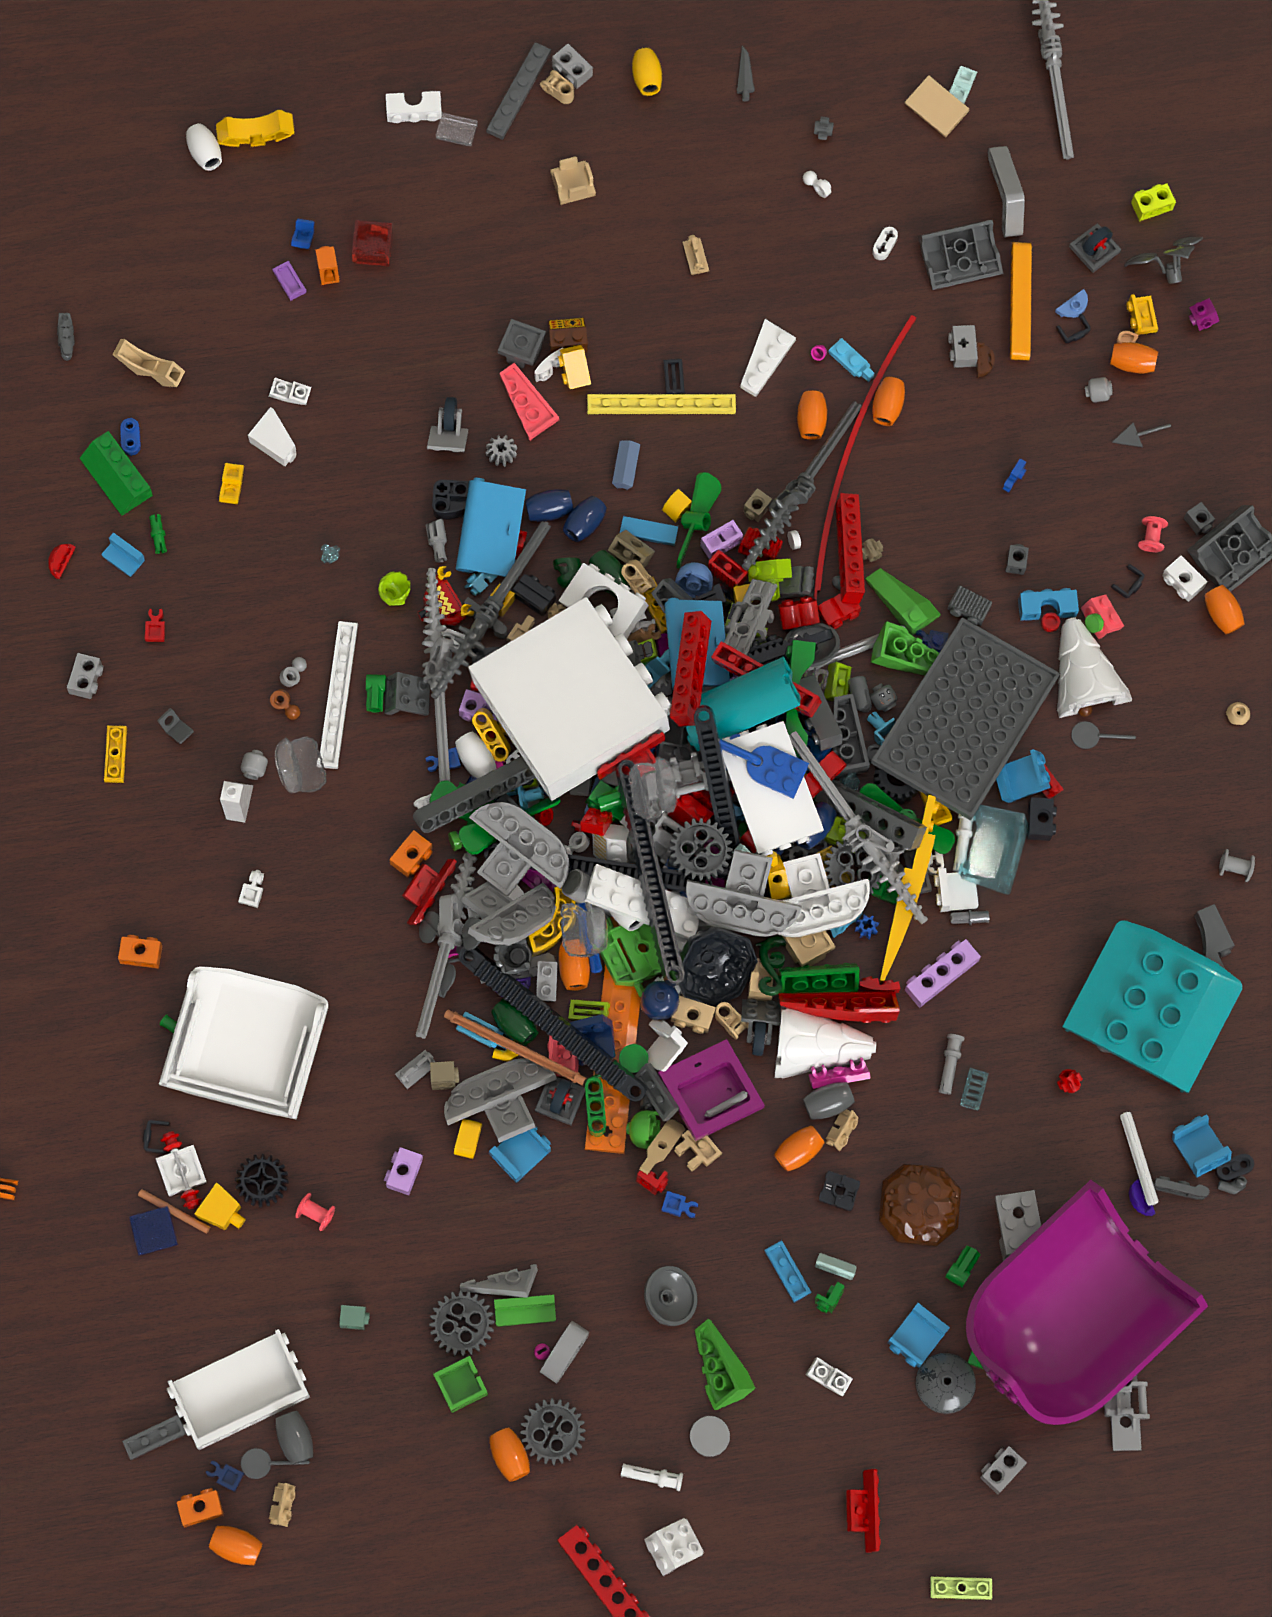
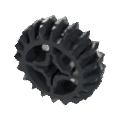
M255 1154L253 1155L254 1161L251 1162L249 1158L246 1159L247 1166L244 1163L240 1164L244 1170L236 1171L241 1177L235 1178V1182L240 1183L235 1187L236 1190H241L239 1192L240 1197L245 1196L244 1202L247 1203L252 1199L251 1206H255L258 1201L260 1208H262L263 1202H266L267 1207H269V1200H273L276 1204L278 1202L276 1196L283 1198L280 1190L287 1191V1187L282 1184L289 1183V1180L284 1178L288 1176V1172L282 1171L285 1168L284 1164L278 1166L279 1159H275L272 1162V1155H269L268 1159L265 1160V1154H261V1159L258 1160ZM260 1166L257 1174L247 1177L252 1169ZM266 1166L274 1169L278 1178L268 1176L266 1174ZM262 1173H263V1176H264L265 1180H266V1179H268V1180H267V1181H263L262 1189H261V1186H260V1184H259V1181H258V1182H256V1181L261 1179ZM246 1183L257 1186L258 1195L251 1193L246 1188ZM277 1184L272 1192L264 1195L267 1187Z

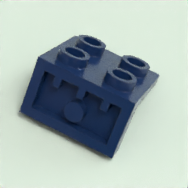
M601 1014L569 1022L608 1055L615 1058L612 1020ZM579 1060V1065L584 1066L583 1061Z

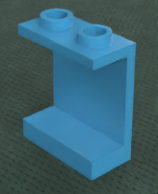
M1033 749L1030 750L1031 755L1005 764L996 779L1003 801L1010 803L1050 788V776L1045 770L1044 764L1046 761L1041 752Z
M1208 1115L1198 1116L1191 1123L1185 1126H1178L1173 1131L1172 1136L1174 1144L1196 1177L1231 1160V1150L1228 1146L1223 1147L1208 1124Z
M536 1126L503 1141L498 1147L494 1146L489 1151V1155L516 1183L551 1152L550 1141L544 1135L540 1137L536 1132L538 1130Z
M917 1303L888 1341L889 1348L895 1354L899 1355L901 1353L906 1357L905 1361L912 1367H920L950 1327Z

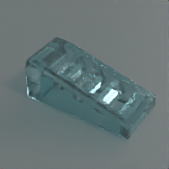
M973 1068L969 1069L960 1106L979 1110L989 1073ZM972 1074L983 1077V1080L971 1078ZM970 1082L980 1084L981 1087L970 1085ZM968 1089L978 1091L979 1095L968 1092ZM966 1096L977 1098V1102L966 1099Z

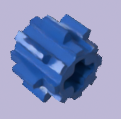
M864 914L862 919L856 920L858 927L855 928V931L860 932V938L867 936L870 939L871 934H877L878 931L875 927L879 925V922L873 921L874 916L869 918ZM867 924H869L870 927L867 928V930H865V929H864V926H866Z

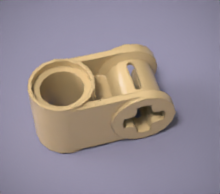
M552 70L550 76L545 81H541L542 89L561 103L569 104L574 100L573 84L562 77L557 71Z
M630 560L622 567V575L635 594L638 592L643 596V593L648 589L656 587L655 581L638 560ZM629 566L635 568V574L629 571Z
M722 1002L718 1004L714 1013L716 1020L731 1037L737 1040L739 1038L738 1035L745 1028H748L749 1022H741V1014L729 1003ZM724 1008L728 1010L729 1015L723 1017L719 1014V1010Z

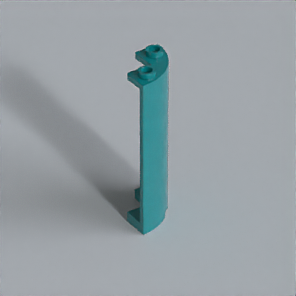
M782 657L702 693L700 706L707 705L712 708L719 738L724 739L800 706L801 696L792 682L793 672L785 658ZM701 711L698 715L703 721L709 719V713L706 711ZM686 726L689 734L687 736L689 744L694 746L697 751H700L696 726Z

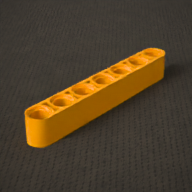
M1012 243L1011 360L1030 359L1031 243Z

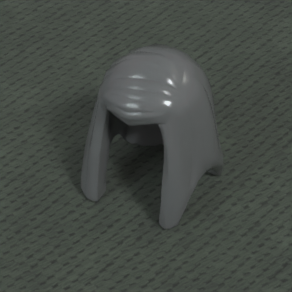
M525 938L512 945H496L494 948L496 952L494 960L503 973L514 975L529 969L533 953L527 945Z

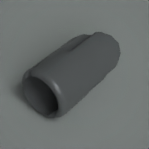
M856 676L848 680L850 694L854 696L856 709L863 713L869 712L872 704L866 677Z

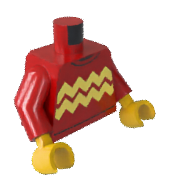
M446 566L438 568V575H436V579H438L436 584L437 590L440 591L438 602L442 603V607H439V613L445 616L444 619H440V624L455 626L464 620L466 616H473L474 611H468V608L472 605H462L447 579L444 581V578L451 576V571H447L444 575L443 571ZM425 591L423 597V604L424 606H429L426 604V601H428V599L425 598V595H428L427 591ZM424 609L417 612L422 622L424 618H429L425 616L429 611Z

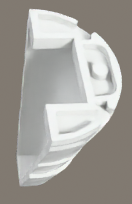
M1076 618L1067 619L1061 628L1058 657L1060 660L1059 673H1061L1058 678L1057 712L1059 718L1075 715L1082 707L1112 701L1113 705L1132 701L1129 689L1100 650V645L1082 621L1076 620Z
M781 1006L775 1078H787L811 1072V1067L813 1066L816 1071L822 1070V1065H825L826 1069L834 1066H845L849 1064L850 1060L856 1063L860 1062V1058L864 1060L870 1059L871 1054L876 1052V1041H873V1037L844 1023L839 1024L828 1018L813 1016Z

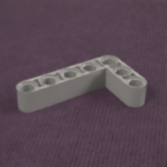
M1008 147L988 148L989 163L1003 201V236L1023 235L1024 193Z

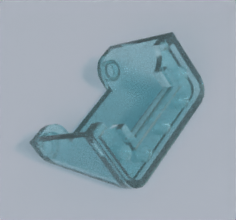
M980 805L979 810H977L973 817L977 829L968 861L965 860L964 864H960L958 874L963 880L1009 895L1028 831L1026 816L1024 813Z

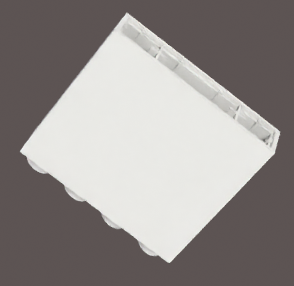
M587 597L468 667L474 685L551 801L596 775L599 767L603 764H610L621 753L627 754L636 744L645 743L654 733L660 734L670 730L667 717L671 712L670 702L662 692L656 696L652 694L648 685L653 683V679L643 663L633 666L627 657L633 653L629 642L622 633L613 637L607 628L613 624L608 611L602 604L594 608Z

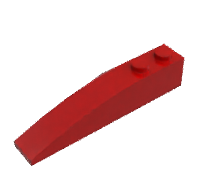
M895 991L778 994L781 1006L834 1020L861 1021L862 1023L880 1021L888 1023L896 1021L900 1012Z

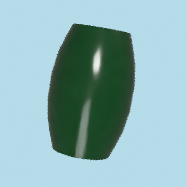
M601 550L589 559V565L591 563L600 569L599 573L602 575L607 573L615 578L614 582L618 585L623 583L631 588L622 575V564L612 554ZM605 590L608 594L617 598L614 592Z
M503 999L492 1009L491 1014L495 1023L510 1040L526 1046L538 1035L534 1022L523 1015L521 1011H518L515 1006H512L509 1001Z

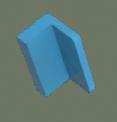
M113 533L109 537L110 545L102 553V557L131 577L145 561L144 556L129 543Z

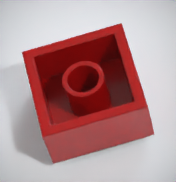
M590 807L580 821L581 831L604 836L612 823V812H601L599 809Z

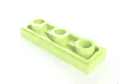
M930 1577V1598L992 1600V1578ZM959 1584L964 1585V1592L959 1591Z

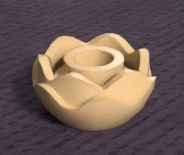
M1235 702L1228 707L1226 715L1232 724L1244 725L1250 718V710L1244 703Z

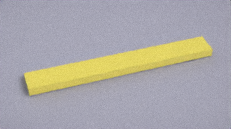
M587 394L588 414H736L735 394Z

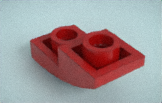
M873 977L861 979L858 990L863 992L895 991L896 994L901 989L899 981L888 980L880 985L878 978L873 979Z

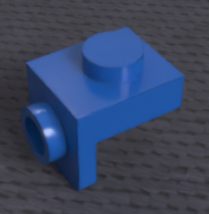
M297 219L291 246L310 249L314 237V221Z

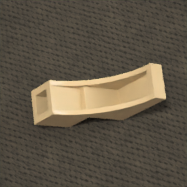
M120 339L112 354L136 375L152 376L162 386L177 387L185 373L174 361L150 355L135 347L126 339Z

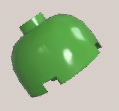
M644 1110L638 1112L632 1117L631 1122H628L626 1132L629 1134L632 1143L638 1148L647 1150L660 1132V1120H656V1115H659L657 1111Z

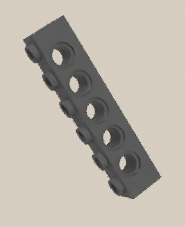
M834 779L832 780V783L854 814H859L862 823H865L890 841L901 844L900 847L910 851L920 847L927 826ZM825 791L819 792L815 801L829 804L837 812V815L842 817ZM853 803H854L855 806H856V810H855V811L853 810V807H852V806H853ZM869 812H870L871 815H872V818H871V819H870L869 816H868V813H869ZM885 820H886L887 823H888V826H887V827H886L885 824H884V821H885ZM901 828L904 830V835H903V836H902V834H901V832H900V829H901Z

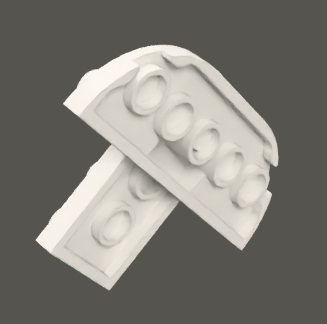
M820 853L783 862L791 899L783 901L801 905L802 908L795 922L790 927L778 932V934L785 937H802L851 923L862 913L868 902L870 893L869 880L865 879L830 888Z

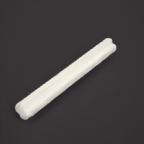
M1125 1112L1120 1115L1145 1199L1147 1205H1155L1158 1203V1198L1131 1112Z

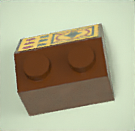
M584 318L548 320L551 354L561 348L565 349L581 345L584 348V352L588 353Z

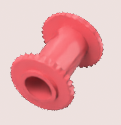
M1156 516L1143 518L1142 524L1147 526L1145 540L1138 543L1139 548L1153 553L1163 551L1164 545L1159 543L1161 529L1167 527L1168 522Z
M307 1193L298 1205L295 1216L299 1218L303 1214L321 1224L319 1230L323 1231L330 1223L335 1207L332 1206L327 1210L311 1201V1193Z

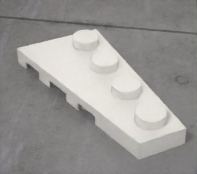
M765 319L740 388L756 397L794 344L796 337Z

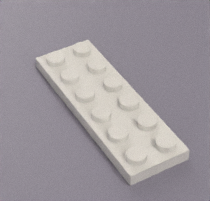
M596 864L593 868L584 901L649 925L650 920L647 918L648 911H646V904L644 903L645 898L642 896L643 889L640 887L641 881ZM665 890L675 935L688 940L690 936L696 934L700 918L692 910L686 897Z

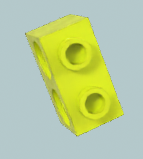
M1158 184L1146 191L1140 190L1134 194L1131 202L1139 221L1172 211L1176 203L1168 184Z

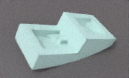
M960 66L950 93L965 104L977 72Z

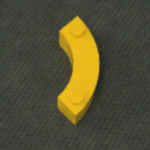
M276 110L269 115L251 119L225 117L216 124L218 144L239 147L240 144H251V147L266 145V141L274 139L276 142L281 141L294 134L293 116L283 110Z
M554 887L553 890L556 910L552 920L547 925L527 936L528 945L533 953L532 957L548 951L557 944L570 925L575 901L562 893V888Z

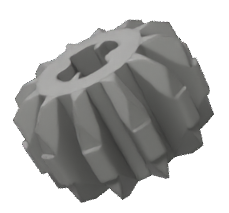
M497 435V440L491 438L490 444L486 445V456L489 457L490 463L495 461L496 466L502 463L504 467L506 466V461L512 464V458L517 456L515 452L517 445H513L514 440H508L507 435L503 438Z

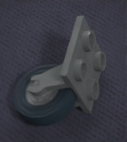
M742 999L741 1022H749L747 1043H753L752 1055L762 1056L764 1044L770 1045L772 1025H780L781 1023L780 1003L772 1000ZM753 1021H755L754 1032L752 1031ZM766 1022L768 1023L767 1033H765V1032H766Z

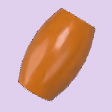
M1139 343L1114 344L1110 364L1126 372L1151 373L1155 371L1158 351Z
M885 377L879 385L872 408L873 420L876 423L892 426L899 417L905 397V387L902 380L895 377Z
M806 391L801 396L797 411V422L801 437L804 439H820L824 433L827 422V405L822 392Z
M1220 585L1205 594L1208 612L1221 631L1229 634L1245 625L1239 603L1224 585Z
M581 940L562 942L558 954V965L565 988L570 991L587 988L590 977V963L583 942Z
M808 1126L786 1138L778 1147L774 1156L780 1165L789 1172L809 1162L820 1151L825 1142L813 1126Z
M511 1428L502 1429L489 1437L493 1459L500 1472L509 1482L518 1480L530 1473L526 1450L519 1437Z
M217 1526L211 1538L209 1548L218 1556L233 1563L255 1565L263 1543L244 1530L230 1526Z

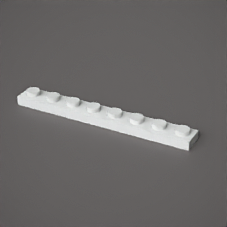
M342 621L338 623L318 766L322 768L338 769L358 623Z

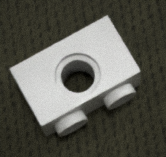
M1182 556L1169 565L1162 575L1164 581L1169 586L1172 585L1177 590V594L1188 602L1203 590L1208 582ZM1184 577L1188 582H1182L1179 578Z

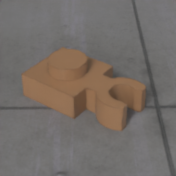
M650 624L646 631L640 628L629 635L627 641L636 640L637 643H641L651 638L656 640L661 637V630L656 633L652 632L655 630V624Z

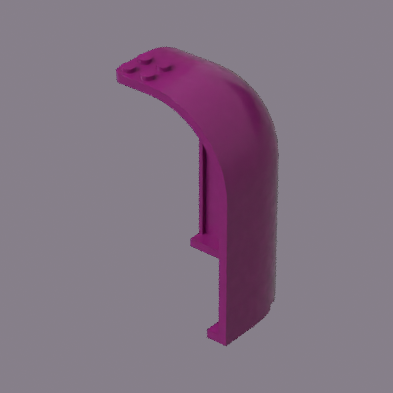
M1092 1180L1086 1183L984 1280L971 1301L966 1319V1333L969 1345L987 1376L994 1383V1387L1031 1417L1046 1424L1062 1425L1072 1423L1091 1415L1103 1407L1208 1307L1201 1293L1170 1272L1159 1261L1154 1263L1147 1256L1149 1252L1137 1239L1132 1240L1127 1234L1130 1230L1118 1215L1105 1190Z

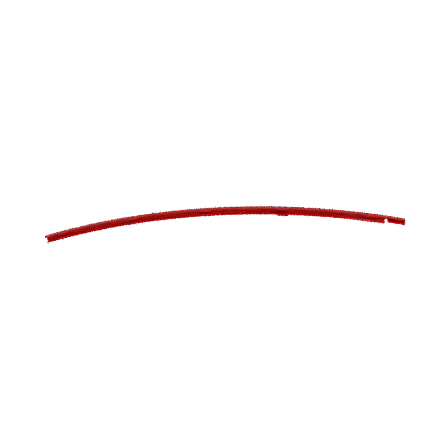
M911 315L877 373L844 451L833 487L821 540L814 590L816 601L817 591L821 590L824 558L832 515L849 455L876 389L896 351L917 319L913 315Z

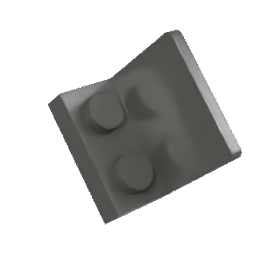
M400 672L386 677L384 714L392 715L398 711L424 716L429 714L430 684L423 682V677Z

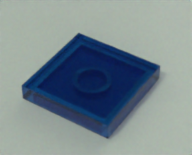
M169 1206L129 1217L139 1256L178 1245Z

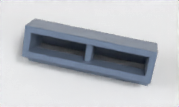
M630 440L620 441L612 481L616 488L628 490L633 487L640 449L639 443Z

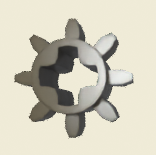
M872 538L862 543L864 560L868 558L870 562H873L882 556L881 552L884 547L880 540L876 542Z

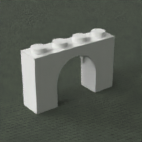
M583 563L559 599V602L568 608L585 597L589 598L599 590L614 592L618 598V608L612 618L613 624L607 628L613 637L622 633L627 639L649 606L645 602L646 598L638 592L634 595L630 592L631 588L623 583L618 585L614 582L615 578L607 573L602 575L599 573L600 569L590 563L588 566Z

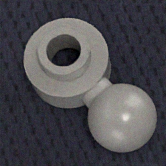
M297 657L292 661V667H287L281 671L280 681L284 686L292 687L299 682V672L304 671L307 667L306 660L302 657Z

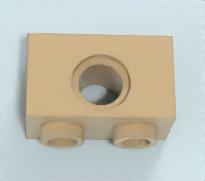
M679 996L678 1010L671 1017V1022H674V1025L680 1028H685V1026L693 1028L692 1031L699 1034L708 1033L716 1007ZM694 1012L698 1015V1018L690 1020L687 1015Z

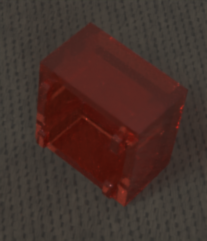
M355 220L352 247L353 263L390 266L393 238L392 223Z

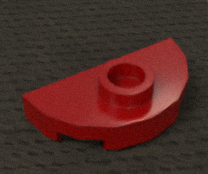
M60 544L50 553L48 559L49 569L56 579H60L76 546Z

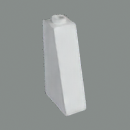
M224 781L220 801L227 820L245 823L253 785Z

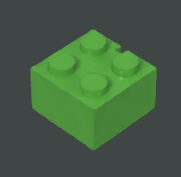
M470 1356L434 1373V1378L451 1413L488 1395Z

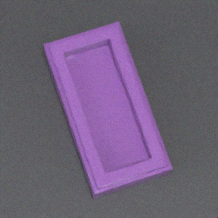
M289 261L272 269L290 301L307 293Z

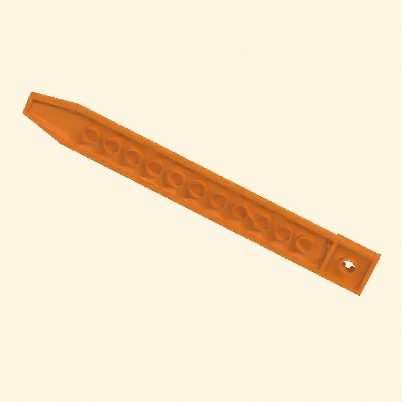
M610 917L614 927L621 926L613 917ZM617 939V941H618V943H619V945H620V947H621V949H622V951H623V953H624V956H625V958H626V960H627V962H628V964H629V966H630L632 972L634 973L635 970H634V968H633V966H632V964H631V961H630V959H629V957H628V955H627V953H626V951H625V949H624V947H623V945H622L620 939ZM639 944V951L645 953L646 945ZM605 964L601 1002H608L610 1004L608 1009L609 1016L607 1018L613 1022L615 1058L613 1059L620 1063L619 1055L621 1050L627 1045L636 1044L641 997H639L633 986L615 985ZM598 1077L603 1085L606 1127H609L612 1133L608 1134V1137L604 1135L594 1137L589 1133L587 1125L585 1150L624 1154L630 1099L614 1089L606 1080ZM592 1084L591 1091H598L599 1086L596 1084ZM593 1103L590 1108L593 1111H599L601 1106L598 1103ZM596 1122L592 1125V1128L599 1131L603 1128V1125Z

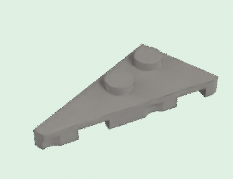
M530 1265L531 1269L520 1272L517 1269H513L509 1272L487 1276L488 1280L475 1282V1279L461 1283L460 1289L462 1292L469 1291L470 1293L528 1298L538 1271L537 1265Z

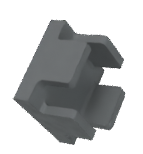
M511 319L499 346L498 354L506 356L507 363H515L520 368H524L525 364L532 366L539 358L546 331Z

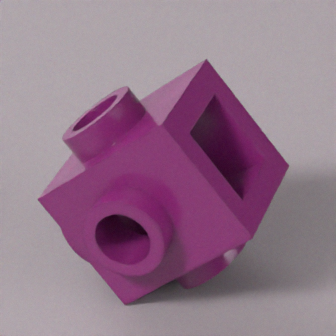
M1210 298L1189 307L1191 315H1189L1190 321L1193 326L1197 325L1199 331L1220 322Z

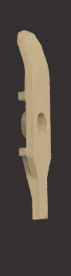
M671 1119L665 1123L648 1147L647 1159L639 1170L648 1175L656 1163L664 1161L685 1131L682 1124Z

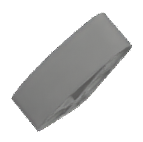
M572 1321L552 1350L540 1373L558 1383L587 1340L589 1331Z

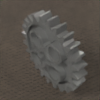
M700 818L699 823L692 819L691 825L686 821L684 823L685 829L679 826L678 831L680 833H673L676 839L670 840V843L674 846L669 848V851L674 852V854L670 855V859H676L673 866H680L677 872L679 873L684 870V877L690 874L691 880L698 876L699 882L702 881L703 876H705L707 881L710 880V875L717 878V871L722 874L724 872L722 866L728 867L729 865L725 860H731L732 858L727 853L733 851L732 848L727 847L732 843V841H726L729 834H722L724 827L717 829V822L712 826L710 825V819L703 823L702 818ZM702 832L706 839H697L696 833ZM710 838L714 839L705 847L703 852L701 851L691 862L688 861L698 848H701ZM685 845L690 846L692 852L687 854L683 852L682 847ZM716 846L719 849V853H711L710 847ZM702 859L706 866L702 868L697 866L696 860Z
M843 840V845L839 841L836 842L837 849L831 847L832 854H826L829 860L823 862L825 865H828V868L824 870L829 873L826 876L827 879H831L829 886L835 885L838 887L853 883L854 874H856L857 881H861L860 874L866 872L869 875V894H873L872 887L875 889L879 888L877 882H879L880 875H883L882 872L870 873L876 866L873 861L865 865L861 864L859 854L865 853L868 856L863 847L855 851L854 862L855 866L859 867V869L854 873V870L850 869L854 864L852 848L847 846V841ZM841 854L848 856L849 862L847 864L841 863ZM843 873H847L850 876L849 883L842 881L841 875Z
M460 1291L459 1296L456 1297L451 1292L452 1298L449 1299L447 1296H444V1303L438 1301L440 1308H433L436 1315H430V1319L435 1321L429 1324L430 1327L435 1328V1330L431 1331V1335H437L434 1342L441 1341L439 1348L442 1349L446 1346L447 1354L451 1349L454 1350V1356L457 1355L458 1351H461L462 1357L465 1356V1351L472 1355V1349L474 1348L480 1352V1344L486 1347L484 1339L491 1340L487 1333L494 1332V1329L489 1327V1325L494 1324V1320H489L493 1316V1312H486L490 1306L486 1305L483 1307L485 1300L481 1299L478 1302L477 1294L471 1298L469 1291L466 1296H463L462 1291ZM455 1306H461L464 1309L462 1314L455 1315L452 1309ZM446 1315L452 1316L459 1322L464 1319L467 1326L477 1329L478 1332L475 1333L465 1326L459 1328L458 1323L446 1318ZM479 1315L481 1321L478 1324H472L470 1322L471 1316ZM447 1323L454 1326V1330L450 1333L443 1331V1326ZM463 1333H470L472 1335L470 1341L463 1342L460 1339Z
M551 1398L548 1405L543 1400L542 1407L536 1403L535 1411L529 1409L531 1416L524 1415L525 1420L528 1422L521 1423V1426L526 1428V1430L520 1431L521 1435L526 1436L521 1442L528 1443L525 1450H532L530 1457L535 1454L538 1455L537 1462L544 1458L545 1465L549 1460H552V1464L555 1466L558 1459L563 1464L564 1457L570 1461L571 1453L577 1455L575 1448L582 1449L581 1444L578 1442L585 1441V1438L580 1436V1434L586 1432L585 1429L580 1428L585 1422L578 1421L581 1413L574 1414L576 1407L571 1410L568 1409L569 1402L562 1406L561 1399L557 1404H554V1400ZM545 1414H553L555 1417L554 1421L546 1423L543 1420ZM559 1416H562L563 1418L556 1429L558 1435L554 1434L547 1448H544L543 1446L550 1435L548 1429L552 1430ZM570 1423L572 1425L571 1432H563L561 1430L562 1424ZM542 1431L545 1434V1438L542 1441H536L533 1437L535 1432ZM560 1441L563 1447L561 1450L555 1451L551 1447L552 1443Z

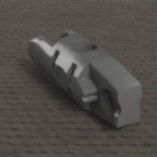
M59 313L57 326L58 346L61 348L62 358L67 361L71 359L72 349L75 345L74 327L70 313Z

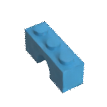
M1063 588L1060 591L1045 589L1041 592L1026 590L1020 593L1018 598L1020 621L1038 620L1041 615V607L1044 605L1053 606L1059 618L1077 617L1079 612L1077 590H1071L1070 588Z

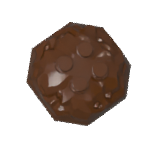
M903 1164L882 1181L879 1221L898 1243L938 1246L958 1229L961 1189L944 1168Z

